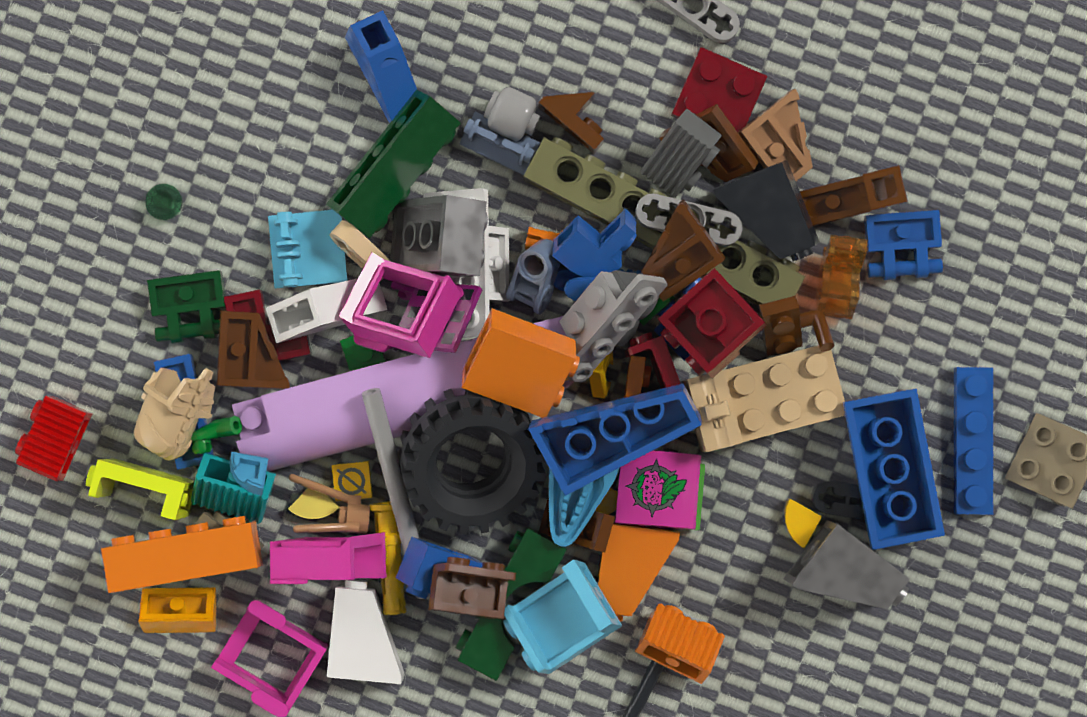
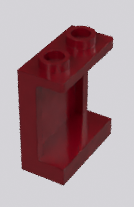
M649 332L629 341L631 347L624 350L625 357L627 358L643 351L647 352L661 389L681 384L663 336L654 338L653 333Z

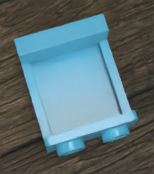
M572 560L562 567L564 573L518 604L505 606L504 615L506 619L503 621L505 628L514 639H519L524 648L522 652L523 659L533 671L537 670L538 673L544 674L552 673L622 626L584 562Z

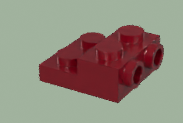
M715 268L658 318L665 327L660 332L674 349L682 345L690 354L685 359L690 367L699 376L706 372L712 379L740 354L739 350L767 326L764 320Z

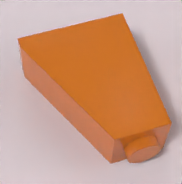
M613 522L605 553L601 552L597 584L620 622L623 620V616H632L678 543L679 531Z

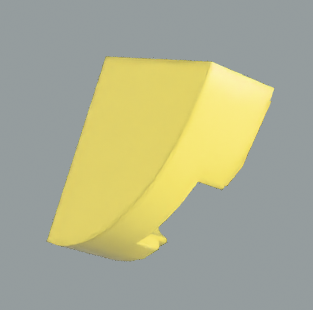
M307 488L288 510L299 517L319 519L336 512L339 509V505L330 496Z

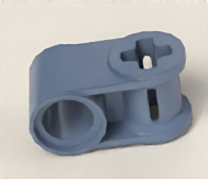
M539 240L519 256L513 278L506 293L508 300L512 302L515 300L521 301L533 307V311L539 315L545 311L552 298L554 282L561 264L552 256V240ZM536 256H538L539 258H541V260L543 261V264H544V265H542L541 263H539V261L537 260V257H536Z

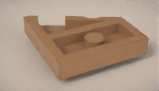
M792 89L740 130L738 134L764 169L787 160L795 181H797L811 170L813 165L810 150L806 147L805 143L807 137L804 122H801L797 100H800L799 94L796 89Z

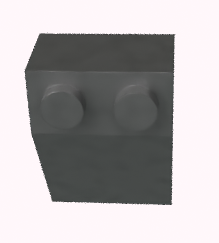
M442 195L408 199L397 204L394 213L390 261L440 276H480V269L485 258L482 247L484 231L488 224L487 201Z

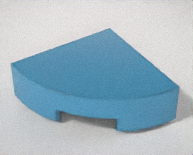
M231 452L230 470L232 476L242 488L262 496L269 458Z

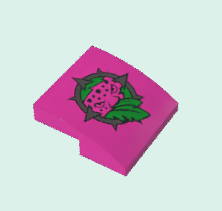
M651 451L620 467L615 523L695 530L701 456L687 453Z

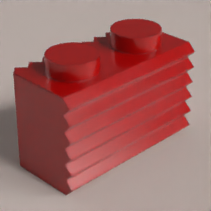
M45 396L43 401L38 400L30 415V420L34 421L28 435L24 433L17 443L15 454L19 455L16 460V464L54 481H63L93 413L54 396Z

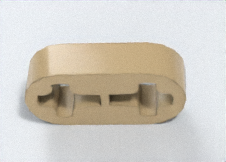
M342 220L330 233L333 242L362 269L371 252L384 260L390 261L357 228L345 220Z

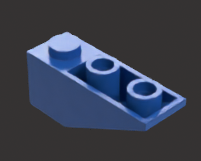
M382 10L350 25L345 39L390 124L417 90L401 44Z

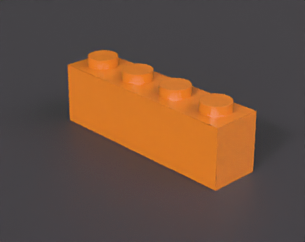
M245 516L222 519L223 527L209 529L208 522L185 526L186 533L172 535L170 528L148 532L149 540L135 542L134 535L112 538V546L101 548L108 593L263 566L256 521L246 523Z

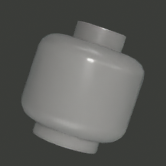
M506 87L501 92L495 90L483 117L488 119L487 125L489 130L516 142L525 133L532 136L541 115L534 113L537 105L533 97L514 88Z

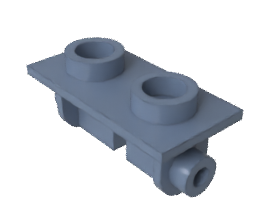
M475 111L464 128V135L459 144L524 175L541 143L526 135L515 142L494 133L488 128V119Z

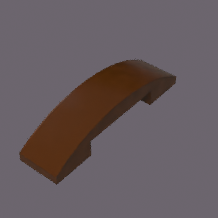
M900 165L800 191L813 226L908 202Z

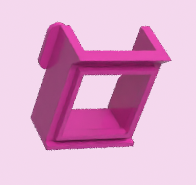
M371 252L339 317L354 334L353 339L357 345L379 352H385L391 346L430 358L458 300L463 296L464 292L460 286L455 285L448 275L444 277L384 260ZM382 277L383 279L428 291L410 329L363 316Z
M385 532L351 537H302L270 541V584H307L308 580L387 578Z
M253 599L211 668L251 691V700L256 705L276 717H285L329 644L322 642L287 621L283 614L259 600ZM260 620L311 649L285 693L234 663Z

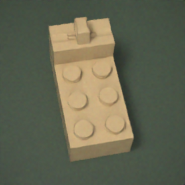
M819 345L720 371L713 379L706 374L682 381L701 415L702 425L695 428L701 452H710L756 438L845 416L843 407L845 400L832 350L821 351Z

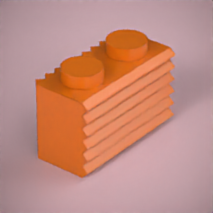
M658 604L648 619L635 652L702 684L712 671L725 635L718 633L716 628L710 623L697 622L696 620H691L690 617H685L683 612L675 606Z

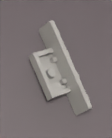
M601 271L559 321L566 336L576 340V355L580 357L576 373L572 378L567 376L566 381L583 382L593 374L594 369L613 351L614 346L627 331L634 327L640 316L657 300L659 294L666 288L667 283L664 278L638 274L622 292L612 273Z

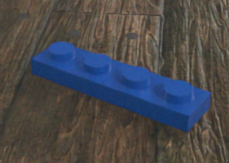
M993 367L954 368V514L993 515Z

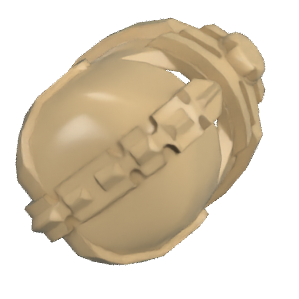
M160 368L158 372H153L150 380L143 387L145 392L141 398L144 400L134 428V436L137 442L152 453L163 457L164 460L170 461L183 456L191 446V437L199 418L212 417L211 408L212 404H214L215 386L209 381L212 380L213 372L206 368L197 379L185 378L180 381L177 372L171 369Z

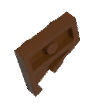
M717 104L696 114L697 117L722 135L715 144L720 151L707 167L711 174L724 182H728L755 169L759 161ZM671 127L663 131L659 137L660 141L663 140Z
M684 199L678 203L642 270L644 275L665 279L667 286L659 295L663 302L725 260L723 253Z
M220 311L217 385L290 388L289 380L284 374L260 314Z

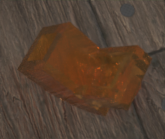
M830 235L828 245L823 248L816 293V309L821 310L825 316L845 319L853 318L859 300L860 272L867 254V239Z

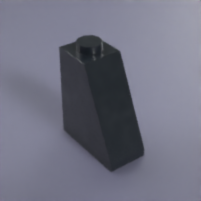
M787 160L713 190L715 196L732 213L736 214L741 222L780 259L790 256L793 262L813 254L811 247L820 242Z

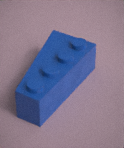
M680 384L532 420L528 429L566 496L701 426L702 419L685 385Z

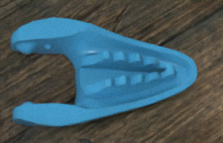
M549 468V522L551 536L555 544L566 547L577 539L609 491L616 478L618 469L565 496Z

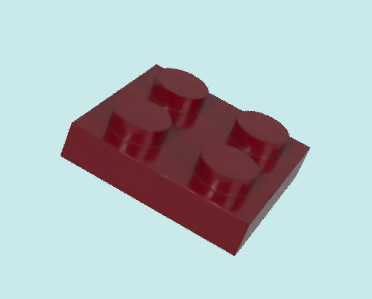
M700 47L671 116L678 119L686 109L696 115L717 104L735 130L739 132L747 125L768 76Z

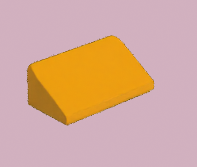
M142 588L139 624L144 633L215 632L216 588Z

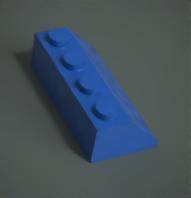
M917 388L843 402L871 550L945 536Z

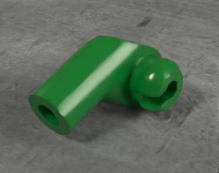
M236 416L217 419L195 430L191 437L192 452L194 454L209 453L212 450L211 439L240 434L242 431L241 420Z

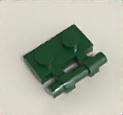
M221 270L147 280L152 317L167 316L168 326L155 328L156 342L171 341L172 344L183 343L186 338L203 336L204 339L216 338L217 334H219L220 319L214 320L213 309L226 308L224 301L225 288ZM199 311L201 322L181 323L180 314Z

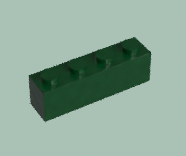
M416 90L326 205L361 233L371 238L374 233L379 232L385 226L388 215L394 207L408 197L411 190L410 187L416 179L430 169L433 164V158L439 150L453 140L456 129L461 122L431 96Z

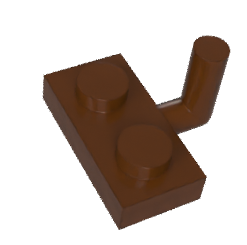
M796 296L759 305L760 317L767 325L762 329L763 343L767 356L776 353L787 354L796 348L803 347L801 328L813 326L821 351H829L834 348L835 345L825 315L821 310L816 309L800 313Z

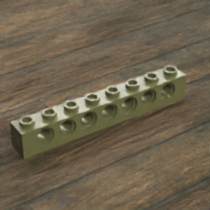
M545 137L543 138L523 176L525 182L606 225H609L623 211L622 204L627 199L634 198L640 200L647 194L667 196L651 188L649 193L636 186L638 181L624 172L619 171L617 175L610 173L604 169L606 164L592 155L586 154L585 158L571 152L573 149L571 144L558 137H554L552 141ZM571 164L575 166L578 170V177L572 182L562 181L557 175V171L562 165ZM597 181H602L608 184L611 193L606 199L599 200L591 195L590 186ZM652 201L649 207L643 206V212L647 213V220L654 221L656 216L666 215L671 217L676 207L669 205V212L660 211L657 209L658 203ZM693 211V213L699 220L697 213ZM636 218L637 236L635 240L654 249L662 234L656 230L643 227ZM705 223L704 226L706 231L709 228L720 231V238L726 239L728 234L735 233L721 224H715L712 227ZM737 240L730 246H718L721 252L724 250L736 252L739 256V265L735 269H727L720 263L714 268L741 297L758 306L795 296L806 277L798 273L800 267L785 258L780 259L778 262L766 256L768 250L753 241L748 240L744 244ZM764 267L770 271L772 278L768 286L762 287L754 282L753 271L755 268Z

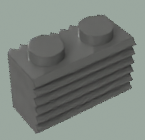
M686 109L673 124L640 172L642 175H646L647 179L652 180L653 184H658L659 188L664 189L665 193H670L671 197H676L682 188L689 192L702 175L697 171L698 167L702 164L707 168L719 153L720 149L715 144L722 135L690 110Z

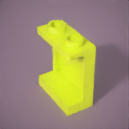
M115 458L99 459L97 464L91 465L88 471L86 486L90 487L88 493L90 497L111 496L116 480L166 494L161 517L172 520L189 517L195 480Z

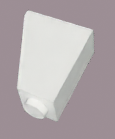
M357 279L311 288L267 307L266 311L276 343L345 325L339 314ZM378 284L363 316L371 317L387 310L380 284Z
M345 580V585H338L335 588L327 677L401 684L404 679V670L386 617L383 614L376 588H367V581Z

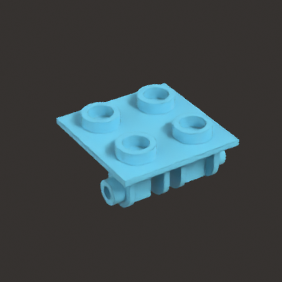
M334 210L293 214L292 212H278L277 215L268 216L275 289L348 281L345 252L330 237V233L342 221V217Z

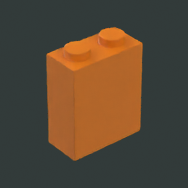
M492 308L463 368L461 388L541 418L547 417L551 407L557 408L564 394L563 384L567 376L572 378L577 371L580 357L576 355V340Z

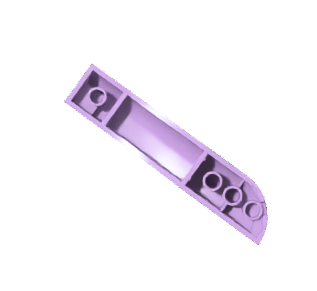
M563 316L533 323L566 336L559 322ZM477 338L460 342L456 353L433 351L430 358L413 354L232 404L234 415L242 423L241 440L236 441L239 452L269 458L267 471L270 472L374 444L362 397L364 391L372 388H379L381 391L393 438L401 437L403 430H411L412 426L409 418L414 412L420 416L427 412L424 402L432 398L436 404H439L446 400L443 391L451 388L455 397L465 395V389L461 388L462 371ZM565 380L563 384L564 390L568 388L570 385H572L575 381Z

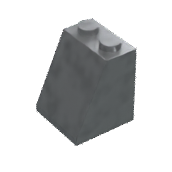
M828 520L783 578L799 590L888 609L891 604L897 606L904 599L909 590L906 584L910 580V578L840 525Z

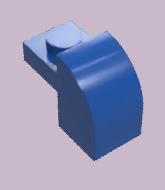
M624 209L599 233L578 215L553 240L552 256L570 271L582 277H596L601 271L610 273L614 270L618 271L622 268V251L628 249L637 236L636 217L627 209Z

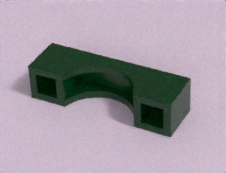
M527 527L524 534L517 531L508 548V551L514 554L508 565L504 568V571L516 573L515 581H508L506 600L514 590L524 584L550 582L567 547L555 544L552 539L530 527ZM475 616L478 618V621L472 632L465 628L455 647L461 651L457 660L497 681L514 650L515 644L507 635L502 619Z

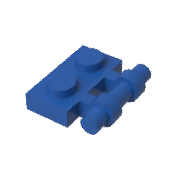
M939 210L864 216L866 253L881 252L882 258L881 263L867 264L868 278L882 277L884 281L895 280L896 276L915 275L916 278H928L929 274L943 272L941 258L928 259L929 248L942 247ZM914 250V260L895 262V251Z

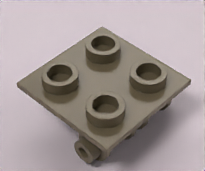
M1036 413L1005 479L1047 497L1060 506H1067L1073 509L1087 481V434Z

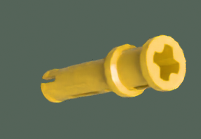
M391 502L372 503L369 505L370 511L374 512L375 533L385 532L387 578H381L383 614L397 615L400 612L406 613L404 583L396 579L402 562L401 539Z

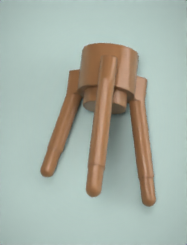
M295 474L289 475L288 478L292 482L347 503V506H339L337 523L296 525L293 527L294 532L344 531L346 533L367 534L370 505L361 504V496L349 495Z

